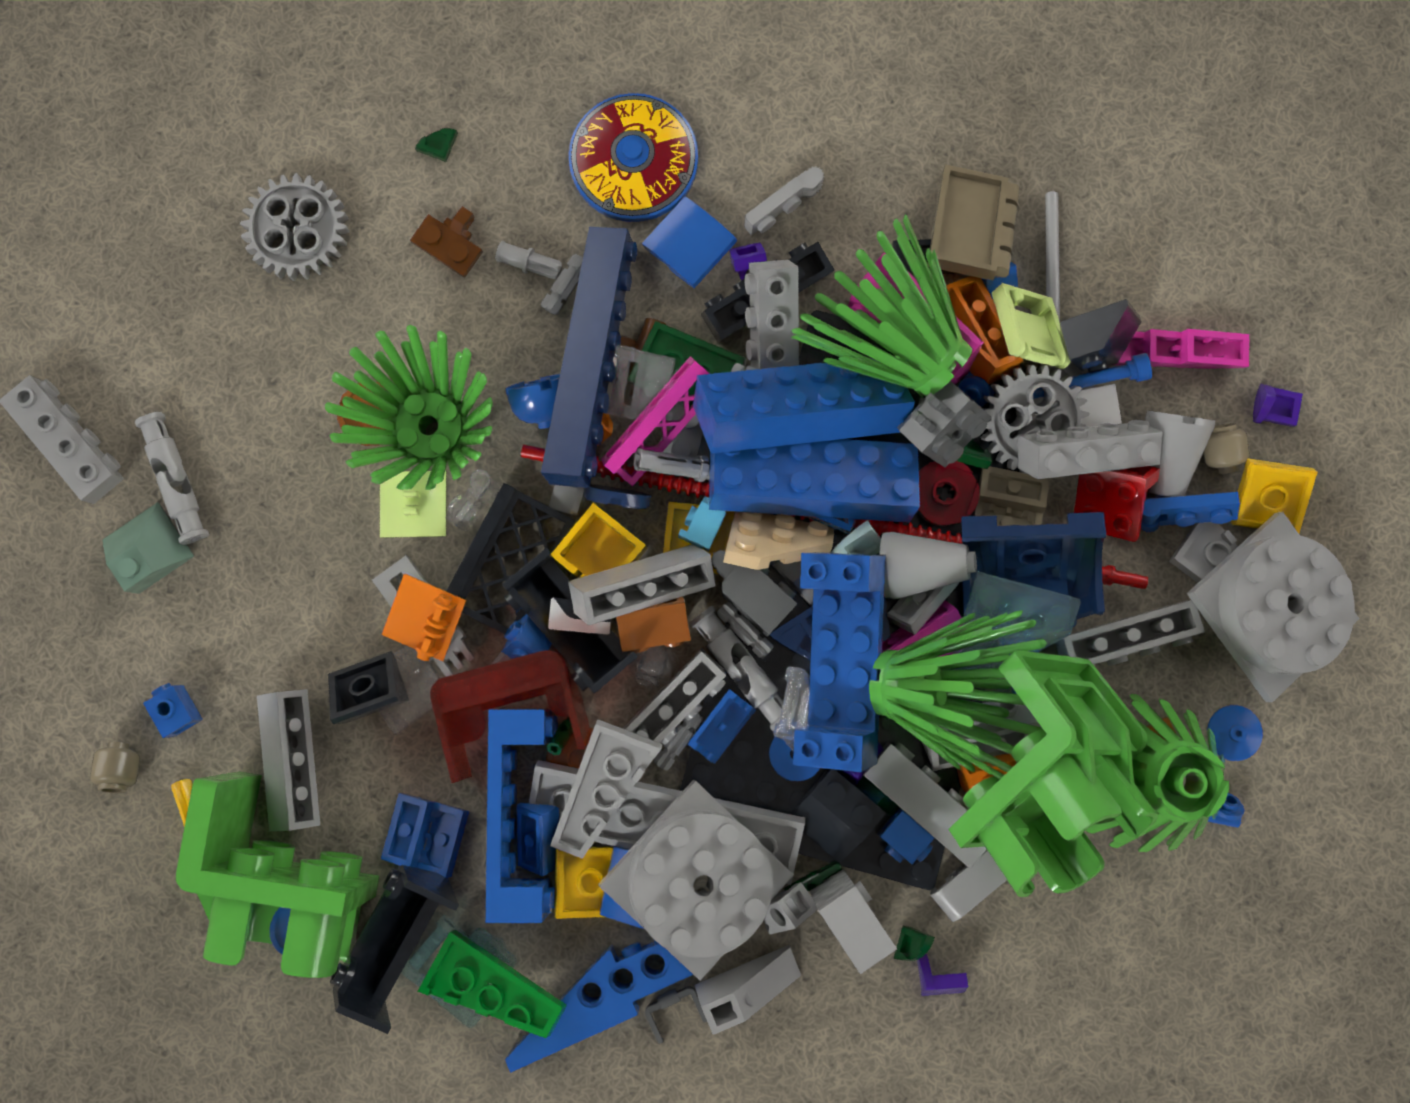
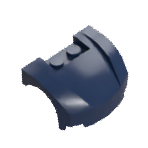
M1068 513L1067 524L997 526V516L962 517V544L968 545L969 551L976 553L977 560L976 572L970 574L969 580L963 581L964 615L967 616L975 613V618L990 616L991 619L1006 612L1010 614L1023 610L1020 617L994 626L992 629H1000L1027 620H1036L1037 623L1034 627L1019 631L1030 633L1065 630L1075 627L1077 619L1093 614L1103 615L1105 605L1102 582V549L1104 538H1106L1104 513Z

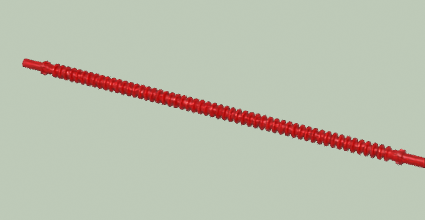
M523 444L521 457L543 462L545 449ZM596 456L598 462L597 473H600L602 478L609 475L611 480L619 477L620 481L624 482L621 476L617 473L613 474ZM625 462L621 466L630 475L635 471L634 464L632 467H628L627 462ZM646 471L637 481L639 486L647 483L649 488L656 485L658 490L666 487L668 492L675 489L677 494H681V491H684L687 496L694 493L696 498H699L700 495L709 497V482L694 481L692 477L685 479L684 476L675 477V475L671 474L666 475ZM800 516V520H804L807 517L810 522L814 521V519L822 523L824 522V520L814 516ZM843 518L844 522L849 524L848 519ZM855 519L852 527L857 528L867 520ZM868 520L879 536L887 532H896L962 544L960 533H956L953 536L951 531L943 534L941 529H937L934 532L931 527H927V530L922 529V525H918L915 528L911 522L905 526L903 522L896 524L893 521ZM1113 565L1102 566V582L1104 585L1111 586L1113 583L1144 590L1147 588V576L1119 571Z

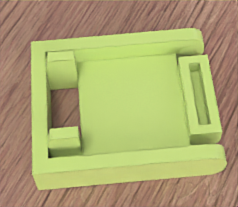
M1004 283L998 286L992 292V297L1009 354L1048 366H1055L1059 369L1066 368L1070 364L1053 299ZM1014 307L1028 308L1032 314L1016 310Z

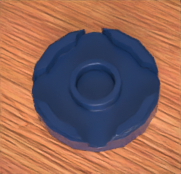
M590 484L589 488H585L584 497L587 500L602 504L611 503L623 505L626 508L646 509L650 505L652 495L634 490Z

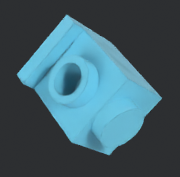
M704 496L698 508L691 507L684 522L689 528L687 531L680 529L678 538L709 552L726 516V512L709 510V497Z

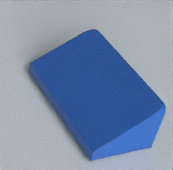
M517 804L518 866L542 877L555 870L556 848L550 845L559 823V807L543 804Z

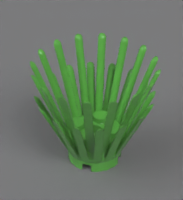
M905 214L903 222L913 248L898 219H894L893 226L898 235V244L928 304L883 231H878L876 235L878 242L886 253L882 256L881 262L905 297L904 299L863 249L856 251V257L882 290L876 289L867 279L861 280L858 286L842 271H837L834 274L835 279L872 312L881 323H878L862 310L854 311L844 303L837 304L822 293L815 295V300L895 356L846 330H838L807 313L800 315L801 320L814 326L816 330L873 359L800 328L791 330L796 334L791 338L840 357L839 360L825 358L823 361L829 365L914 389L923 398V396L927 397L930 392L935 394L954 378L951 372L957 365L955 360L963 367L972 353V347L962 338L935 249L933 253L929 248L927 249V264L909 219Z
M408 325L406 327L410 342L403 341L401 343V348L414 378L386 332L378 331L375 336L389 359L382 351L376 352L374 358L390 379L359 348L353 347L350 349L349 354L378 383L360 370L354 373V379L364 387L338 372L333 373L332 381L379 409L345 396L342 400L344 406L327 402L325 410L334 415L383 429L343 425V433H331L330 439L334 443L390 445L354 451L351 453L353 458L346 461L349 467L356 468L400 458L370 474L372 477L371 482L375 484H382L416 465L396 487L400 490H409L416 485L432 466L425 487L426 490H431L436 487V484L443 481L447 463L452 479H458L462 475L460 468H464L469 462L466 457L477 461L482 454L466 445L482 444L485 437L489 436L492 431V426L470 430L491 413L493 405L491 397L487 398L468 415L487 383L486 375L480 371L475 374L461 401L471 360L469 349L464 348L462 353L457 352L455 355L449 391L447 335L444 332L438 331L437 342L431 341L429 343L433 372L432 380L415 326ZM433 422H438L437 431L434 434L426 435L427 426Z
M1019 610L1010 614L1006 612L991 619L990 616H984L962 625L974 618L975 613H972L900 650L884 651L876 659L872 668L881 670L879 681L870 680L869 683L870 701L875 713L886 716L885 719H893L960 770L959 764H961L966 769L975 772V768L972 765L974 764L990 775L1001 779L1004 776L1002 773L983 762H988L1005 772H1008L1013 766L980 750L978 746L939 726L1011 754L1015 747L1014 745L1001 741V737L994 732L975 726L974 721L1028 735L1043 728L1007 719L1006 717L1009 716L1007 708L964 700L971 699L1025 705L1018 694L974 689L1011 688L1007 679H997L1005 678L999 668L949 669L1003 662L1015 650L1030 651L1042 649L1047 645V642L1043 639L939 656L1030 629L1036 625L1037 621L1027 620L992 630L994 626L1020 617L1023 610Z
M1130 694V698L1133 701L1131 703L1132 706L1163 737L1161 738L1138 721L1146 732L1147 743L1143 751L1132 760L1134 784L1158 814L1156 822L1144 834L1168 823L1152 838L1141 845L1138 852H1149L1175 831L1166 843L1168 851H1172L1179 847L1199 821L1193 835L1194 840L1203 833L1209 817L1212 816L1215 819L1219 809L1225 803L1229 791V781L1224 780V755L1221 754L1218 758L1215 735L1210 728L1207 730V744L1197 718L1191 710L1187 709L1183 716L1191 733L1190 735L1171 704L1159 698V704L1180 735L1179 737L1139 695ZM1186 777V783L1183 787V780ZM1114 817L1097 822L1086 831L1093 834L1119 826ZM1123 831L1113 837V841L1110 842L1109 846L1119 848L1139 837H1130Z

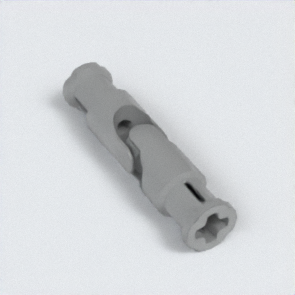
M162 412L149 413L137 418L135 424L136 427L141 429L147 445L144 448L152 470L156 475L157 484L170 519L175 520L179 530V543L182 545L191 544L208 537L209 533L208 530L203 529L197 513L200 508L183 468L174 438L169 437L164 421L166 417ZM181 485L183 494L178 493L173 487Z
M710 606L693 619L689 625L692 628H697L707 641L709 651L736 682L752 706L760 709L771 723L770 729L774 731L796 714L794 709H789L777 694L778 689L763 669L758 666L731 628L726 629L714 613L715 608ZM732 655L740 659V662L736 665L733 662Z

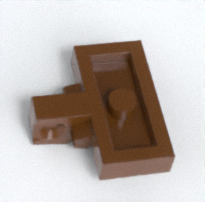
M463 206L452 220L447 217L443 223L428 214L410 239L412 244L463 278L467 276L483 253L481 248L469 241L472 233L468 229L474 222L475 217L472 212Z

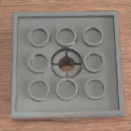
M1283 511L1272 515L1186 593L1265 702H1274L1303 673L1316 671L1331 663L1345 647L1350 638L1353 625L1360 619L1355 613L1352 582L1341 563L1322 544L1308 537L1300 536Z
M693 780L598 885L635 919L656 942L666 948L701 981L725 953L742 945L756 932L767 914L771 900L794 874L766 849L749 829L740 824L697 781ZM707 875L706 887L709 891L704 888L698 891L694 890L693 885L696 878Z

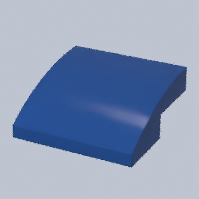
M684 196L644 240L642 245L653 256L666 264L677 277L695 289L732 248L737 239L715 218Z
M399 793L381 860L400 866L406 865L436 872L446 878L452 877L469 811Z

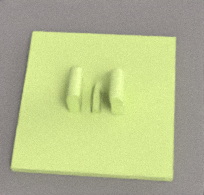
M410 471L401 472L380 484V537L446 536V471L443 481L436 484V487L431 490L425 489L431 471H427L416 485L409 490H400L396 487Z

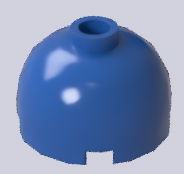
M560 374L540 377L538 380L525 384L524 381L505 388L512 412L519 420L525 423H537L539 429L550 427Z

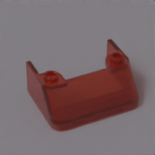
M552 650L539 651L443 677L433 684L430 691V699L451 783L472 777L464 744L476 741L484 734L486 721L483 711L546 694L549 708L553 713L562 717H570L578 750L587 748L592 734L582 695L577 684L570 677L572 674L564 658L558 652Z

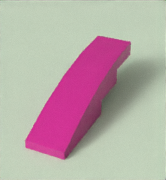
M1150 329L1146 332L1136 331L1119 362L1115 365H1125V361L1131 360V356L1147 353L1151 367L1247 368L1249 367V334L1186 329L1182 332Z

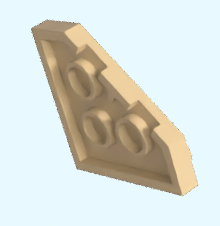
M735 511L723 562L761 570L769 568L771 561L780 560L783 564L801 561V553H831L834 528L828 527L825 523L819 521L808 523L795 520L790 515Z

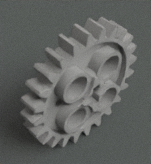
M297 173L294 174L292 182H289L284 174L281 175V184L276 185L274 181L269 179L270 189L267 191L258 187L257 190L261 197L259 199L254 197L248 198L254 206L253 209H243L249 220L240 222V225L248 230V232L241 235V238L246 243H250L245 249L249 254L254 255L252 260L258 265L263 264L262 268L269 274L275 271V275L280 279L287 272L288 277L292 281H296L298 272L308 280L310 276L309 270L312 269L318 275H321L320 265L323 263L330 268L333 267L329 259L330 256L339 258L342 256L336 249L337 245L347 246V242L340 235L350 232L348 227L342 224L349 218L345 212L341 211L345 206L340 199L335 200L337 197L336 193L332 189L327 190V186L323 181H319L315 185V181L310 175L303 182ZM295 200H298V202H297V204H296V209H295V208H294V202H295ZM286 206L283 214L274 216L275 210L278 207ZM318 207V212L314 216L306 217L307 211L310 208ZM296 220L299 222V226H295ZM284 237L281 246L272 248L275 239ZM316 238V244L312 248L304 249L307 240ZM294 245H295V246H296V253H295L294 255H291L292 252H293V250H294Z
M1027 364L1025 374L1021 368L1015 367L1013 368L1014 378L1002 374L1001 379L1004 385L991 384V388L996 394L994 397L984 395L983 398L990 405L989 408L982 409L992 418L987 422L986 428L988 432L981 436V440L992 441L987 449L990 453L999 451L996 457L997 462L1003 463L1008 460L1007 468L1011 470L1016 469L1018 466L1019 435L1036 434L1037 431L1041 430L1053 431L1051 421L1058 414L1062 418V424L1056 431L1067 430L1070 427L1089 428L1081 423V419L1089 416L1090 413L1080 410V406L1084 405L1087 399L1076 398V395L1082 388L1080 386L1069 387L1073 378L1065 375L1060 379V369L1054 368L1049 373L1047 365H1040L1038 371H1036L1034 365ZM1041 387L1044 390V398L1039 404H1035L1033 393L1037 388ZM1057 400L1058 405L1053 409H1049L1054 404V401ZM1014 407L1017 411V417L1013 423L1007 424L1005 421L1006 411ZM1032 413L1039 414L1035 418V422L1037 423L1035 426L1029 424L1033 420L1031 416ZM1014 430H1018V431L1014 434V437H1013V438H1010V436H1009L1010 433L1013 432Z

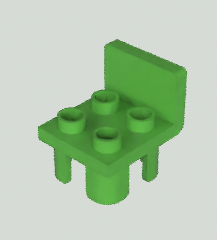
M1015 650L999 666V670L1043 729L1027 735L1015 745L1011 756L1017 764L1001 779L995 776L984 779L965 794L963 802L969 810L948 830L960 848L985 847L1017 896L1028 897L1033 892L1035 886L1031 879L1037 872H1039L1053 892L1061 894L1072 891L1087 883L1104 868V859L1084 833L1085 830L1099 821L1114 817L1128 836L1140 837L1156 822L1158 818L1157 812L1134 784L1132 760L1145 748L1147 735L1144 728L1088 659Z
M238 771L196 778L190 795L176 870V882L182 890L198 895L209 919L203 958L210 962L234 966L243 960L247 941L272 944L269 933L270 923L278 908L283 907L291 909L281 961L283 973L306 978H324L335 974L339 957L341 961L345 962L354 947L361 905L376 897L379 875L361 873L363 857L356 854L322 851L320 859H302L301 863L293 862L295 846L292 844L257 840L253 841L252 848H248L262 775Z

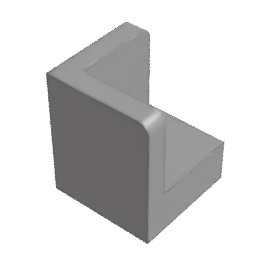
M555 485L549 507L580 517L585 502V488Z

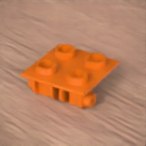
M404 574L382 635L415 649L418 652L416 657L422 661H429L433 657L443 662L467 600L408 574Z

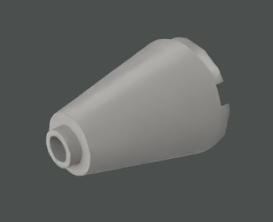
M1147 411L1145 421L1149 422V426L1163 432L1160 465H1152V467L1160 468L1158 482L1149 488V493L1155 494V498L1184 496L1215 428L1216 421Z
M896 532L882 534L880 555H886L885 598L895 600L970 579V574L977 570L976 553L970 552L968 545Z

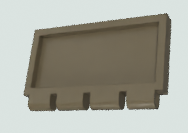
M945 164L930 244L932 253L935 249L941 270L992 281L995 276L1007 277L1009 275L1019 197V186L1017 184L1009 183V178Z

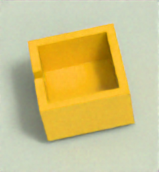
M592 503L551 553V556L576 577L583 573L581 577L638 561L646 552L647 546L596 504Z

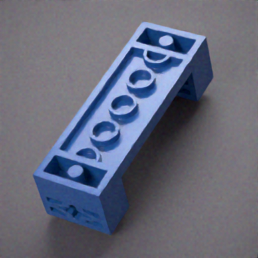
M801 553L800 588L813 589L808 725L794 731L793 765L863 772L877 764L879 715L875 713L870 701L869 683L870 680L879 681L881 672L879 669L872 668L874 662L882 653L886 555Z
M552 709L488 710L485 923H542L549 913L552 912V908H555V887H550V879L510 878L511 873L516 871V853L510 852L511 839L516 838L517 832L516 818H511V805L516 804L517 785L511 784V771L517 769L518 760L517 750H511V745L548 744L558 729V717L552 716Z

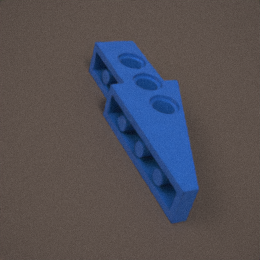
M655 940L642 947L640 942L633 943L621 950L622 956L620 957L617 956L613 945L609 946L559 999L567 1004V1007L551 1036L543 1038L528 1032L508 1053L505 1061L510 1073L637 1016L640 1008L636 1000L693 974ZM651 954H658L664 959L665 964L660 969H651L646 963V958ZM621 968L628 969L633 975V980L626 984L620 983L615 978V971ZM590 982L596 983L601 988V995L595 998L589 997L584 992V985Z

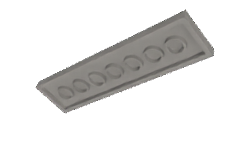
M538 760L534 769L529 804L559 807L560 820L579 769ZM637 782L594 842L631 849L683 791ZM714 798L740 824L749 829L760 843L794 874L805 826L804 817ZM792 878L786 884L791 885Z

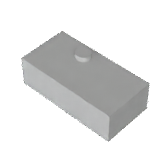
M844 869L826 879L821 885L810 890L819 913L860 974L897 950L867 902L872 900L861 881L854 885Z

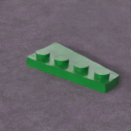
M457 930L449 932L417 991L427 996L434 995L444 999V1002L455 1006L462 1005L473 1009L475 1013L485 1017H495L503 1020L507 1025L543 1038L551 1036L567 1007V1004Z

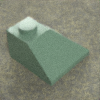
M158 502L102 540L106 564L125 592L140 594L193 558L194 555L187 545L179 543V532Z

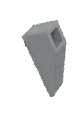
M787 945L695 984L701 1008L712 1034H717L748 1020L798 979L801 973L790 945Z

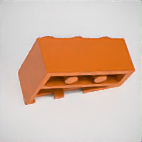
M969 276L946 285L955 316L984 342L969 371L974 376L984 379L988 385L1002 380V374L1012 376L1013 368H1019L1023 359L1020 356L1015 357L1009 354L994 300L982 279Z

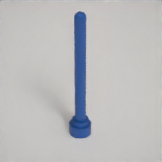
M1147 353L1131 356V360L1125 361V365L1073 376L1069 387L1080 386L1085 388L1124 378L1129 380L1135 379L1136 382L1152 379L1150 359ZM1041 387L1034 391L1033 399L1044 397V390Z

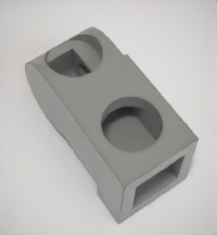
M799 882L788 890L776 894L770 902L763 921L769 934L796 929L817 910V907L802 882Z

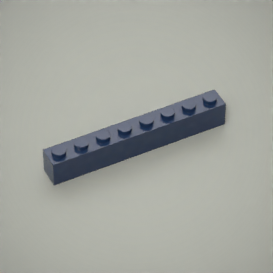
M589 227L541 469V474L550 485L589 488L591 477H595L597 473L598 462L595 454L597 445H601L603 441V426L601 422L603 413H607L609 408L608 385L609 382H613L615 376L613 358L614 352L619 351L621 343L619 325L620 321H624L626 317V303L624 299L626 291H630L632 284L630 266L631 262H635L637 257V244L632 241L627 228Z

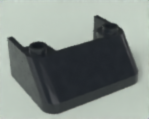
M546 548L502 584L509 592L504 598L516 613L523 609L575 671L570 677L584 692L589 688L595 694L638 656L634 651L622 652L620 639L611 629L609 634H597L548 628L551 599H571L568 584L570 580L552 560L551 553Z
M406 865L399 866L397 870L393 868L390 870L383 884L385 889L383 895L345 963L338 964L335 974L330 979V983L334 985L335 1012L386 1034L391 1029L386 999L439 903L455 911L459 906L448 878L436 872Z

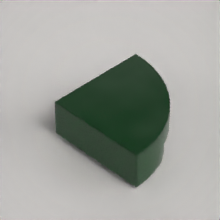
M442 128L440 131L422 137L417 143L415 150L447 162L458 132L455 129Z
M972 438L963 448V454L957 461L988 469L992 463L990 452L987 448L983 450L973 441L975 438Z
M865 776L856 784L862 793L888 815L891 814L893 816L900 808Z
M903 925L894 959L902 961L920 959L929 951L935 937L913 927Z

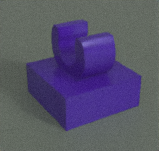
M761 242L729 250L731 263L735 272H738L741 281L745 279L749 263L767 261L766 252Z

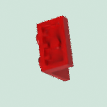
M1144 466L1079 474L1074 513L1103 512L1106 535L1131 542L1137 541L1140 534L1146 492L1158 482L1160 468Z

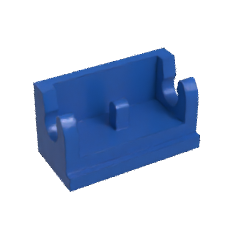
M729 689L690 739L688 745L715 764L756 710Z

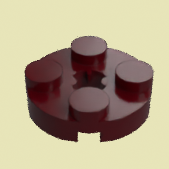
M934 461L920 469V507L917 513L928 523L943 527L959 524L962 521V517L971 515L978 504L980 489L970 468L958 461L948 464L945 468ZM944 484H948L952 487L949 491H954V497L942 501L938 498L940 495H936V488H942Z

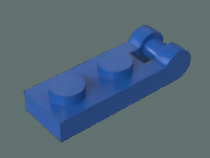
M1238 492L1147 499L1144 504L1141 529L1145 532H1154L1159 526L1165 525L1187 527L1195 523L1212 522L1224 524L1231 520H1237L1240 505Z

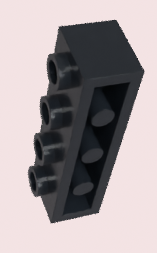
M804 242L788 252L791 256L788 260L798 266V293L835 271L819 242L809 247ZM745 279L732 286L735 292L726 298L719 294L704 303L707 309L701 313V316L717 343L747 325L745 311L747 307H750V295L745 290Z

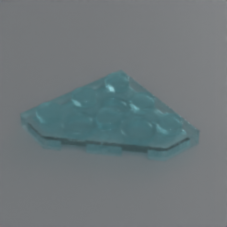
M977 572L964 617L975 613V616L972 620L962 625L984 616H990L991 619L1006 612L1010 614L1019 610H1023L1020 617L994 626L992 630L1027 620H1036L1037 623L1030 629L953 651V654L1043 639L1047 642V645L1044 647L1046 648L1071 635L1081 604L1080 599ZM1042 649L1030 650V652H1038ZM1003 662L955 668L949 670L999 668V666Z

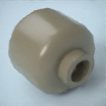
M1236 423L1215 426L1203 452L1205 464L1211 468H1218L1219 474L1239 471V465L1245 463L1250 458L1246 431L1237 428Z
M109 742L107 748L98 749L93 755L90 773L91 782L98 786L97 790L100 792L125 793L127 788L132 787L137 782L140 756L137 752L130 750L127 743Z

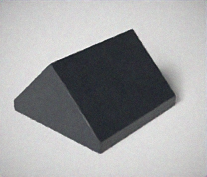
M392 651L328 674L330 721L332 724H345L409 701Z

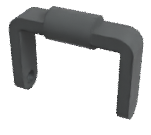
M687 986L679 991L674 988L657 996L658 1001L646 1007L645 1016L658 1044L663 1043L664 1040L660 1035L661 1033L652 1016V1012L659 1009L663 1010L676 1004L690 994L703 1022H707L698 995L693 987Z

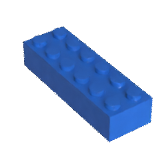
M814 363L697 375L693 408L709 450L713 454L900 433L897 427L912 413L915 401L907 387L855 373L827 363Z
M838 439L713 454L710 452L709 510L910 523L920 507L918 448L914 444Z

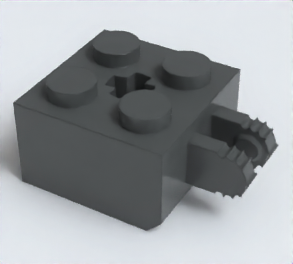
M950 381L935 394L930 392L897 428L922 453L946 468L948 464L954 463L960 458L964 451L963 448L972 438H976L984 432L987 422L992 417L964 391Z
M720 549V551L713 552L711 559L712 567L725 579L722 582V597L768 637L797 605L793 600L796 594L782 581L776 585L768 577L770 573L768 568L755 570L724 563L725 550L722 551Z

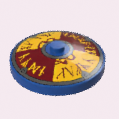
M628 93L600 102L583 116L571 138L569 166L577 190L592 208L612 219L626 222H641L666 214L688 194L697 173L698 148L690 124L675 107L651 95Z

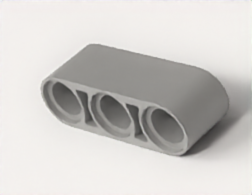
M986 850L971 868L960 866L945 878L946 883L938 890L933 888L930 895L948 918L954 922L971 911L1007 879Z

